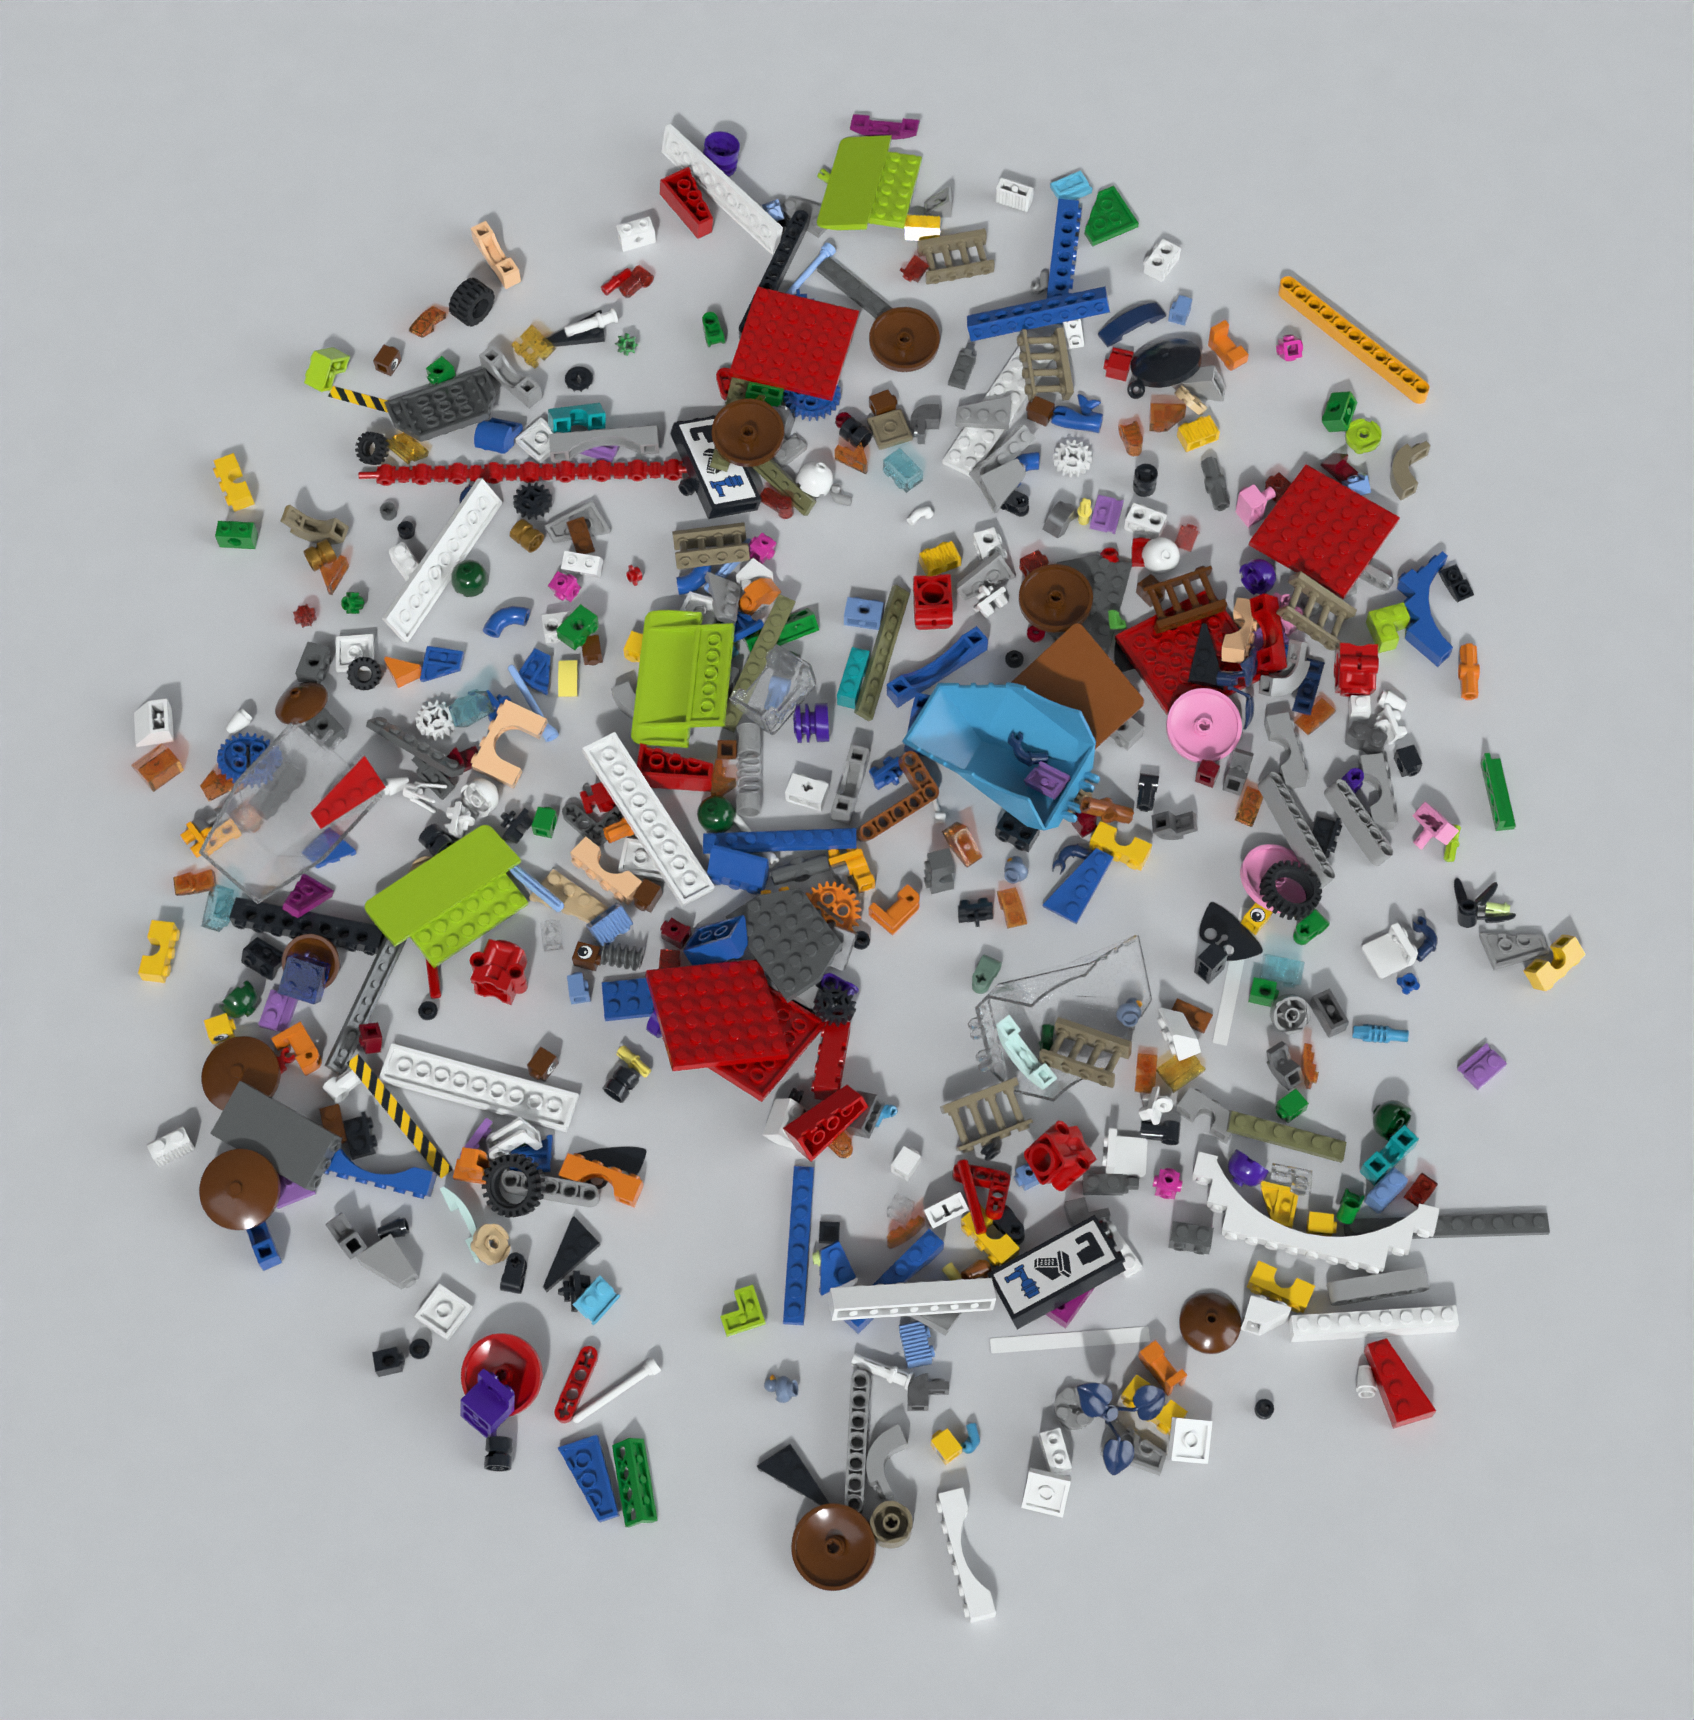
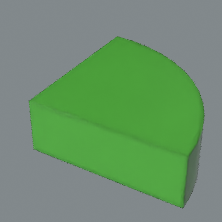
M1116 610L1108 611L1110 629H1127L1125 620L1121 619L1120 613Z

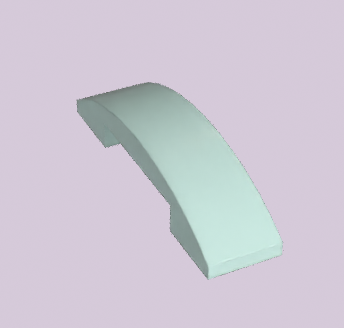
M1010 1015L994 1026L1006 1053L1017 1068L1032 1083L1043 1090L1057 1079L1046 1063L1040 1064L1018 1035L1021 1030Z
M445 1187L440 1188L450 1211L459 1209L472 1236L465 1240L475 1262H480V1259L470 1247L473 1235L477 1230L470 1212L453 1192Z

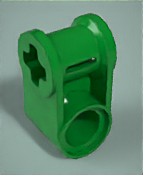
M714 312L705 313L702 316V324L707 347L709 348L711 345L718 343L725 344L724 333L717 315Z
M1315 909L1309 916L1297 924L1293 940L1299 945H1306L1317 935L1324 932L1330 925V922Z
M1346 1188L1336 1214L1337 1219L1342 1223L1352 1224L1357 1212L1361 1208L1365 1195H1357Z

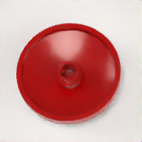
M507 1333L488 1335L476 1342L466 1354L461 1368V1384L465 1395L478 1383V1373L483 1368L488 1372H493L498 1377L499 1382L503 1385H508L514 1391V1412L510 1416L517 1415L526 1410L539 1394L543 1379L541 1361L535 1349L523 1338Z

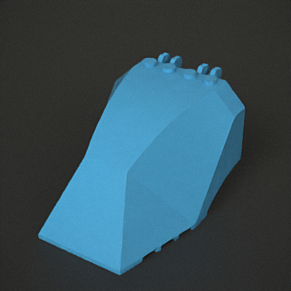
M989 682L988 685H976V683H971V685L938 683L902 741L903 744L960 775L1027 827L1043 831L1058 827L1063 819L1072 823L1076 822L1077 816L1067 812L1069 809L1072 812L1081 813L1080 805L1073 802L1080 789L1093 793L1095 787L1091 783H1099L1100 781L1098 775L1090 773L1094 763L1096 741L1082 712L1048 700L1027 689L1024 685L1006 682V685H994L993 682ZM1019 732L1023 735L1021 746L1025 752H1046L1048 755V762L1046 764L1070 776V782L1066 783V787L1055 800L1025 785L1024 779L1039 764H1033L1031 767H1028L1026 764L1018 761L1014 755L1013 747L1008 743V737L1012 733L1015 739Z

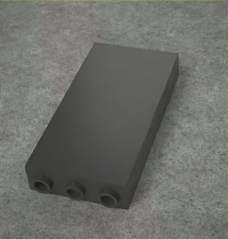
M239 1081L210 1133L235 1149H248L262 1154L274 1165L277 1173L310 1191H314L320 1185L321 1177L324 1171L330 1167L331 1159L334 1153L340 1149L343 1139L242 1081Z

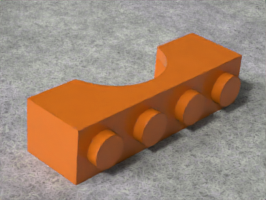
M574 1153V1155L567 1154L558 1174L560 1179L582 1183L594 1178L604 1179L613 1186L616 1201L635 1208L644 1187L639 1176L632 1173L626 1175L616 1167L607 1168L597 1160L588 1161L583 1155Z

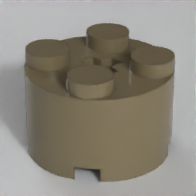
M885 1501L879 1504L873 1511L870 1518V1526L876 1542L883 1548L893 1549L901 1547L910 1539L913 1520L907 1507L896 1501ZM889 1521H892V1523L895 1524L894 1528H890V1526H888Z

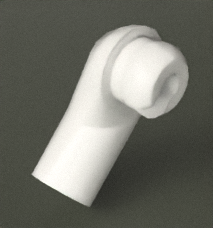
M929 506L918 508L907 518V522L910 525H914L922 516L930 519L934 512Z

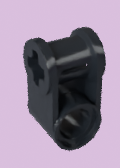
M1014 490L1000 509L1016 516L1024 517L1029 512V498L1027 495Z
M1005 1205L1002 1218L993 1220V1225L1003 1236L1007 1233L1019 1245L1025 1239L1024 1226L1011 1208Z
M514 1252L508 1256L500 1282V1291L522 1293L527 1270V1262L522 1254ZM519 1260L521 1264H517V1266L514 1267L513 1263L516 1264Z

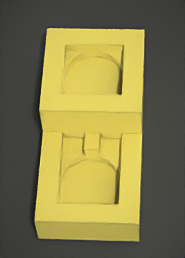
M577 660L558 662V697H578Z

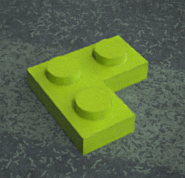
M753 1284L734 1290L739 1310L720 1316L726 1337L766 1324Z

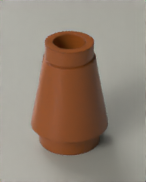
M978 1259L961 1272V1278L964 1280L987 1278V1273L991 1271V1266L988 1261Z

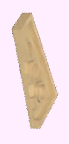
M554 869L541 882V885L563 902L564 909L561 911L564 914L573 915L589 923L608 909L603 903ZM532 893L529 896V899L531 901L540 902L544 904V906L552 909V907H550L535 893Z

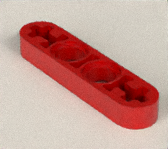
M585 1346L579 1352L555 1407L554 1414L560 1423L565 1424L573 1419L598 1362L597 1350L592 1346ZM589 1352H592L594 1358H589L587 1366H589L590 1368L588 1369L586 1366H584L586 1361L584 1354H589ZM578 1370H584L586 1377L583 1380H577L575 1373ZM576 1389L578 1396L575 1399L567 1398L568 1390ZM565 1400L569 1404H574L573 1407L571 1405H568L567 1412L569 1413V1415H564V1417L561 1418V1414L559 1413V1411H564L566 1407V1403H563V1401Z

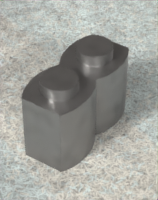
M1353 721L1348 730L1345 744L1353 749L1363 750L1367 755L1380 754L1385 747L1388 736L1381 730L1370 729L1364 723Z

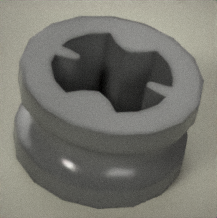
M386 502L381 505L380 513L384 520L390 521L396 518L397 511L393 503Z

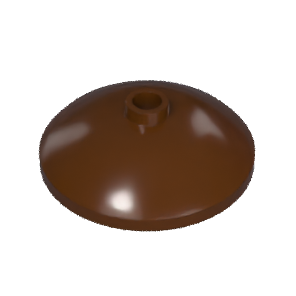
M304 682L288 689L279 698L275 707V714L278 720L284 724L295 725L306 722L315 717L325 707L328 701V692L320 683Z
M304 934L296 937L286 946L282 956L283 971L285 963L292 961L287 980L294 987L305 992H317L330 986L336 979L340 968V959L335 946L328 939L317 934ZM313 958L317 959L316 965L312 962Z
M1204 1293L1193 1297L1184 1305L1179 1317V1329L1185 1342L1194 1350L1204 1354H1218L1231 1348L1237 1341L1241 1331V1318L1234 1304L1227 1298L1218 1294ZM1208 1317H1213L1215 1322H1209Z

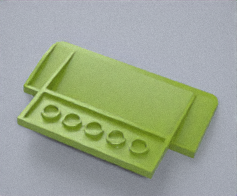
M892 135L847 137L842 139L838 146L818 214L817 225L820 228L831 230H867L869 223L904 229L922 157L888 152Z
M656 610L649 612L645 616L631 738L636 744L689 748L691 728L725 726L735 632L733 623L702 625V613L691 611Z
M481 825L367 900L365 911L395 947L410 937L431 966L436 968L528 905L526 898L506 874V872L520 864L521 859L491 826Z

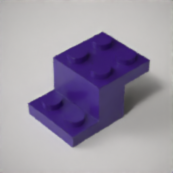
M483 1368L478 1373V1383L460 1400V1416L485 1438L497 1436V1428L514 1412V1391L508 1385H503L499 1382L498 1377L493 1372H488Z

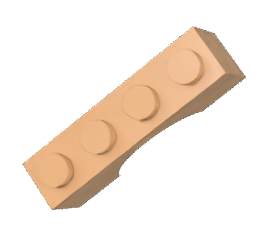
M484 221L470 228L474 243L505 289L520 283L518 267L511 257L507 258L488 223Z
M1237 597L1233 609V621L1241 629L1235 633L1225 635L1222 645V661L1242 663L1246 656L1249 657L1251 651L1250 644L1254 642V631L1257 632L1258 622L1251 615L1250 600Z
M585 837L570 852L571 862L578 869L582 868L585 870L586 875L590 879H596L600 882V886L605 891L610 890L619 902L629 905L633 901V896L642 881L630 871L613 874L603 870L599 865L602 856L600 847Z

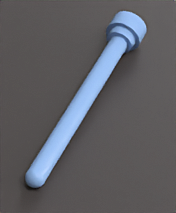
M826 242L821 247L819 256L785 293L794 294L796 289L806 281L825 258H831L836 252L835 248Z
M509 665L508 671L531 710L544 717L515 666ZM547 724L542 734L546 742L556 739L559 735L556 728Z

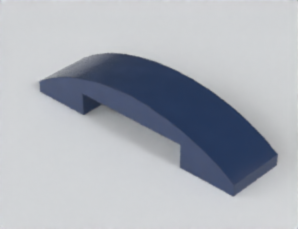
M1157 302L1148 303L1119 316L1098 333V336L1108 348L1121 341L1123 335L1148 322L1153 324L1166 317V314Z
M1307 658L1306 660L1310 661V666L1304 680L1298 687L1292 711L1311 715L1325 662Z

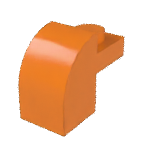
M757 579L744 589L746 593L740 598L738 606L744 614L752 616L761 604L770 605L781 591L772 579Z

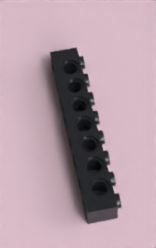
M239 897L235 898L229 916L232 925L238 929L248 928L257 933L268 932L276 937L283 935L291 939L304 934H317L328 939L335 948L342 947L351 952L356 950L362 951L370 956L378 953L385 938L382 931L373 924L313 912H307L297 918L283 910V906ZM251 915H256L254 918L248 919ZM275 918L274 921L270 923L267 922L269 919ZM288 922H293L292 925L285 926ZM306 926H312L310 929L304 930ZM330 929L328 933L322 934L324 930ZM349 933L347 937H341L342 934ZM362 937H367L365 941H359Z

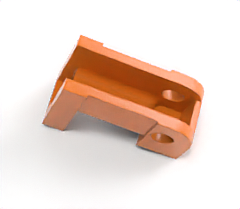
M1224 320L1211 327L1208 346L1223 361L1227 369L1232 371L1247 363L1249 354L1241 345L1237 347L1229 338V323Z
M907 884L898 892L897 901L886 911H883L873 902L868 907L869 916L893 936L919 910V894Z
M301 1021L271 1038L278 1051L291 1044L297 1055L295 1058L305 1076L320 1068L322 1064L321 1056Z
M463 1147L461 1157L456 1161L453 1179L486 1184L482 1177L486 1175L484 1169L490 1167L487 1153L482 1150Z
M1154 1340L1139 1352L1138 1357L1144 1367L1150 1371L1161 1385L1167 1396L1172 1394L1173 1388L1177 1383L1180 1386L1185 1384L1187 1374L1183 1369L1178 1372L1164 1356L1165 1351Z

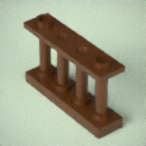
M1200 566L1193 572L1157 584L1149 583L1143 587L1140 596L1141 598L1150 597L1158 617L1154 626L1156 634L1226 610L1228 606L1226 599L1219 600L1216 598L1207 577L1213 569L1212 566ZM1201 580L1210 601L1207 605L1202 606V604H1199L1190 583L1191 581ZM1182 584L1192 605L1191 610L1186 612L1182 610L1173 587ZM1164 590L1167 591L1175 611L1174 616H1165L1156 593Z

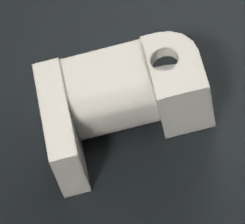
M521 1117L516 1118L513 1122L495 1133L493 1132L486 1138L488 1155L492 1161H495L497 1157L510 1154V1151L524 1143L535 1150L543 1147L540 1132Z

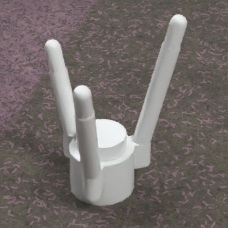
M417 781L414 784L407 783L404 786V797L410 798L411 802L417 803L432 813H436V810L418 800L421 798L435 803L434 799L422 795L423 789L421 787L447 788V785L420 783Z

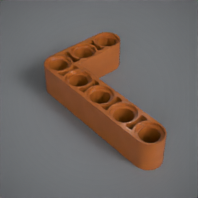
M908 751L902 754L898 760L900 768L915 792L858 827L856 836L860 841L867 842L938 797L939 789L915 752ZM906 756L912 759V765H908L905 762ZM916 772L922 775V781L916 780ZM926 788L932 791L931 798L926 796ZM910 798L916 800V807L910 805ZM895 808L901 810V817L895 816ZM879 818H883L885 820V827H881L879 825ZM863 828L870 830L869 837L863 835Z

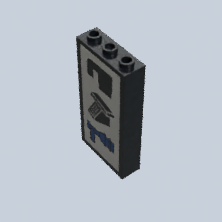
M716 415L673 423L670 435L707 518L713 519L757 511L762 499L747 467L730 463L727 472L710 467L714 451L712 425Z
M1093 1215L987 1273L988 1277L992 1278L993 1286L1017 1330L1126 1271L1123 1265L1126 1260L1121 1251L1116 1252L1114 1249L1117 1245L1111 1235L1107 1237L1105 1232L1108 1229L1103 1220L1098 1221L1096 1216Z

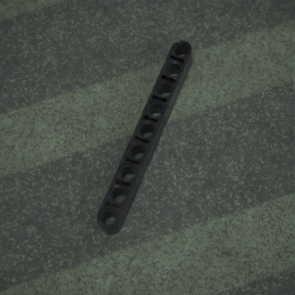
M797 210L793 214L758 287L778 291L808 229L809 216L806 211ZM754 296L739 325V340L741 338Z

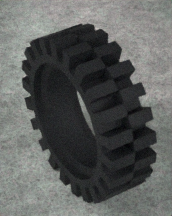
M1283 860L1274 863L1267 870L1259 885V888H1261L1259 891L1260 895H1264L1262 901H1268L1266 907L1269 909L1273 906L1274 910L1272 912L1274 914L1277 911L1281 912L1279 916L1281 918L1287 915V920H1292L1293 917L1295 920L1306 918L1314 911L1322 898V889H1319L1321 883L1315 882L1318 879L1317 876L1311 877L1310 875L1313 871L1310 869L1307 872L1304 871L1306 866L1302 864L1299 868L1296 861L1292 865L1290 860H1286L1285 863ZM1283 877L1293 879L1305 890L1306 900L1302 903H1293L1286 900L1278 893L1275 881Z
M514 1153L497 1157L495 1161L489 1163L490 1167L484 1171L487 1175L482 1177L486 1184L481 1186L482 1189L487 1191L483 1193V1197L489 1198L486 1203L487 1205H493L491 1208L493 1212L498 1211L497 1214L500 1216L505 1215L507 1218H514L536 1210L534 1207H538L541 1204L538 1200L544 1198L541 1191H545L546 1186H541V1183L545 1182V1177L540 1178V1174L543 1171L542 1169H536L539 1165L537 1162L532 1163L533 1159L531 1157ZM509 1167L521 1170L528 1182L527 1195L518 1204L506 1201L499 1188L500 1177L503 1171Z

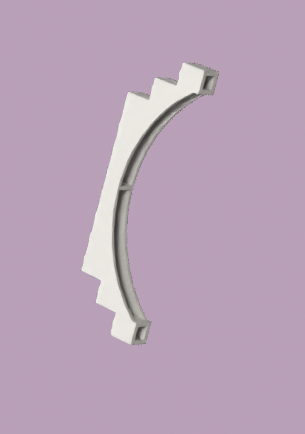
M1198 1152L1193 1172V1180L1200 1185L1212 1184L1207 1207L1213 1212H1226L1222 1227V1235L1226 1239L1233 1241L1241 1239L1245 1240V1243L1249 1245H1265L1270 1250H1277L1278 1248L1285 1250L1286 1253L1291 1255L1299 1253L1312 1260L1320 1258L1333 1265L1338 1263L1345 1264L1349 1269L1357 1270L1361 1268L1370 1274L1383 1273L1388 1251H1392V1254L1397 1256L1408 1255L1413 1232L1423 1238L1433 1237L1440 1209L1419 1204L1418 1209L1406 1218L1375 1232L1347 1237L1319 1236L1283 1226L1257 1211L1241 1197L1225 1177L1218 1164V1156Z

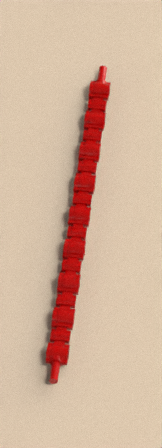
M635 459L632 462H628V466L621 462L614 463V466H611V462L598 460L596 463H592V467H589V463L578 464V467H575V463L561 461L556 463V467H553V464L547 463L542 464V468H539V464L532 461L520 464V468H517V465L514 464L506 465V468H504L503 464L490 462L484 464V469H482L481 465H471L470 469H468V465L453 463L448 465V469L445 466L439 465L435 466L432 470L431 465L419 463L413 466L412 470L406 466L399 467V470H396V466L382 464L377 466L376 471L359 472L358 476L359 479H376V483L383 486L395 483L396 479H398V483L409 482V479H412V483L426 485L431 483V479H434V482L440 483L445 482V478H448V482L460 485L467 482V478L474 482L478 478H484L485 482L497 484L503 481V477H506V481L517 480V477H520V481L534 483L539 481V477H542V480L549 481L553 480V476H556V481L560 480L563 483L575 480V476H578V479L581 480L589 479V476H592V480L605 482L611 480V475H614V479H625V475H628V479L633 481L647 479V475L654 479L661 478V475H664V479L676 481L682 478L683 473H687L685 466H682V461L677 459L664 461V465H661V462H650V466H647V462Z

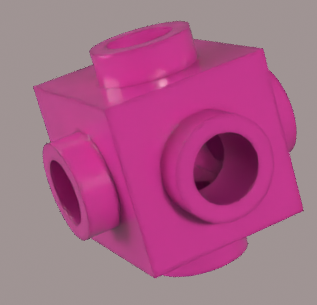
M1289 334L1284 335L1282 339H1278L1276 352L1279 357L1285 361H1294L1296 358L1302 357L1303 344L1299 338Z
M761 533L758 537H753L749 543L750 559L754 558L761 564L767 559L770 560L776 552L774 549L777 543L764 533Z
M557 571L548 584V587L555 593L554 596L561 601L566 599L572 602L581 589L574 576L571 574L565 575Z
M1171 1168L1160 1169L1159 1175L1154 1176L1152 1186L1156 1187L1155 1195L1164 1199H1175L1176 1192H1181L1183 1180H1179L1180 1173Z

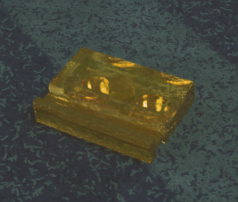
M404 432L393 436L390 440L387 438L385 441L389 442L387 447L407 464H410V461L415 462L428 457L429 451Z
M1175 1055L1159 1066L1156 1072L1172 1089V1092L1175 1093L1205 1072L1206 1068L1200 1064L1195 1055L1181 1061Z

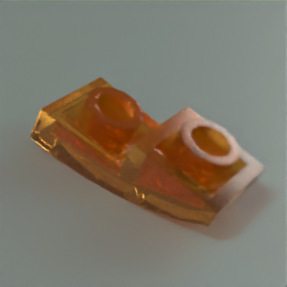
M434 306L430 307L413 322L409 332L421 338L434 332L435 324L446 319V312Z
M1321 698L1313 706L1311 715L1302 714L1294 723L1307 735H1310L1325 723L1336 710Z
M1249 786L1246 787L1235 816V821L1253 827L1263 800L1259 790Z
M212 869L197 874L189 872L173 877L175 895L177 896L198 894L217 889L215 872Z
M1016 887L997 891L1000 909L1004 912L1007 929L1026 925L1025 912Z
M1304 1043L1301 1055V1071L1306 1089H1311L1312 1084L1317 1083L1319 1072L1315 1071L1316 1064H1312L1315 1052H1311L1312 1044Z
M1137 1054L1134 1092L1151 1094L1156 1083L1158 1055Z
M918 1215L915 1219L909 1220L905 1226L906 1230L900 1225L896 1230L892 1229L886 1237L888 1239L887 1247L892 1249L910 1240L925 1226V1219Z

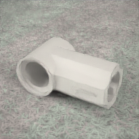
M349 1068L339 1077L329 1079L324 1084L323 1089L335 1103H339L349 1095L350 1090L362 1081Z

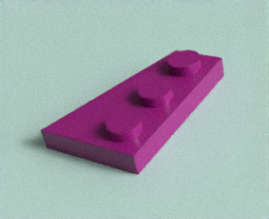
M303 873L300 881L296 883L294 890L291 891L285 900L282 909L292 916L299 918L333 896L334 890Z

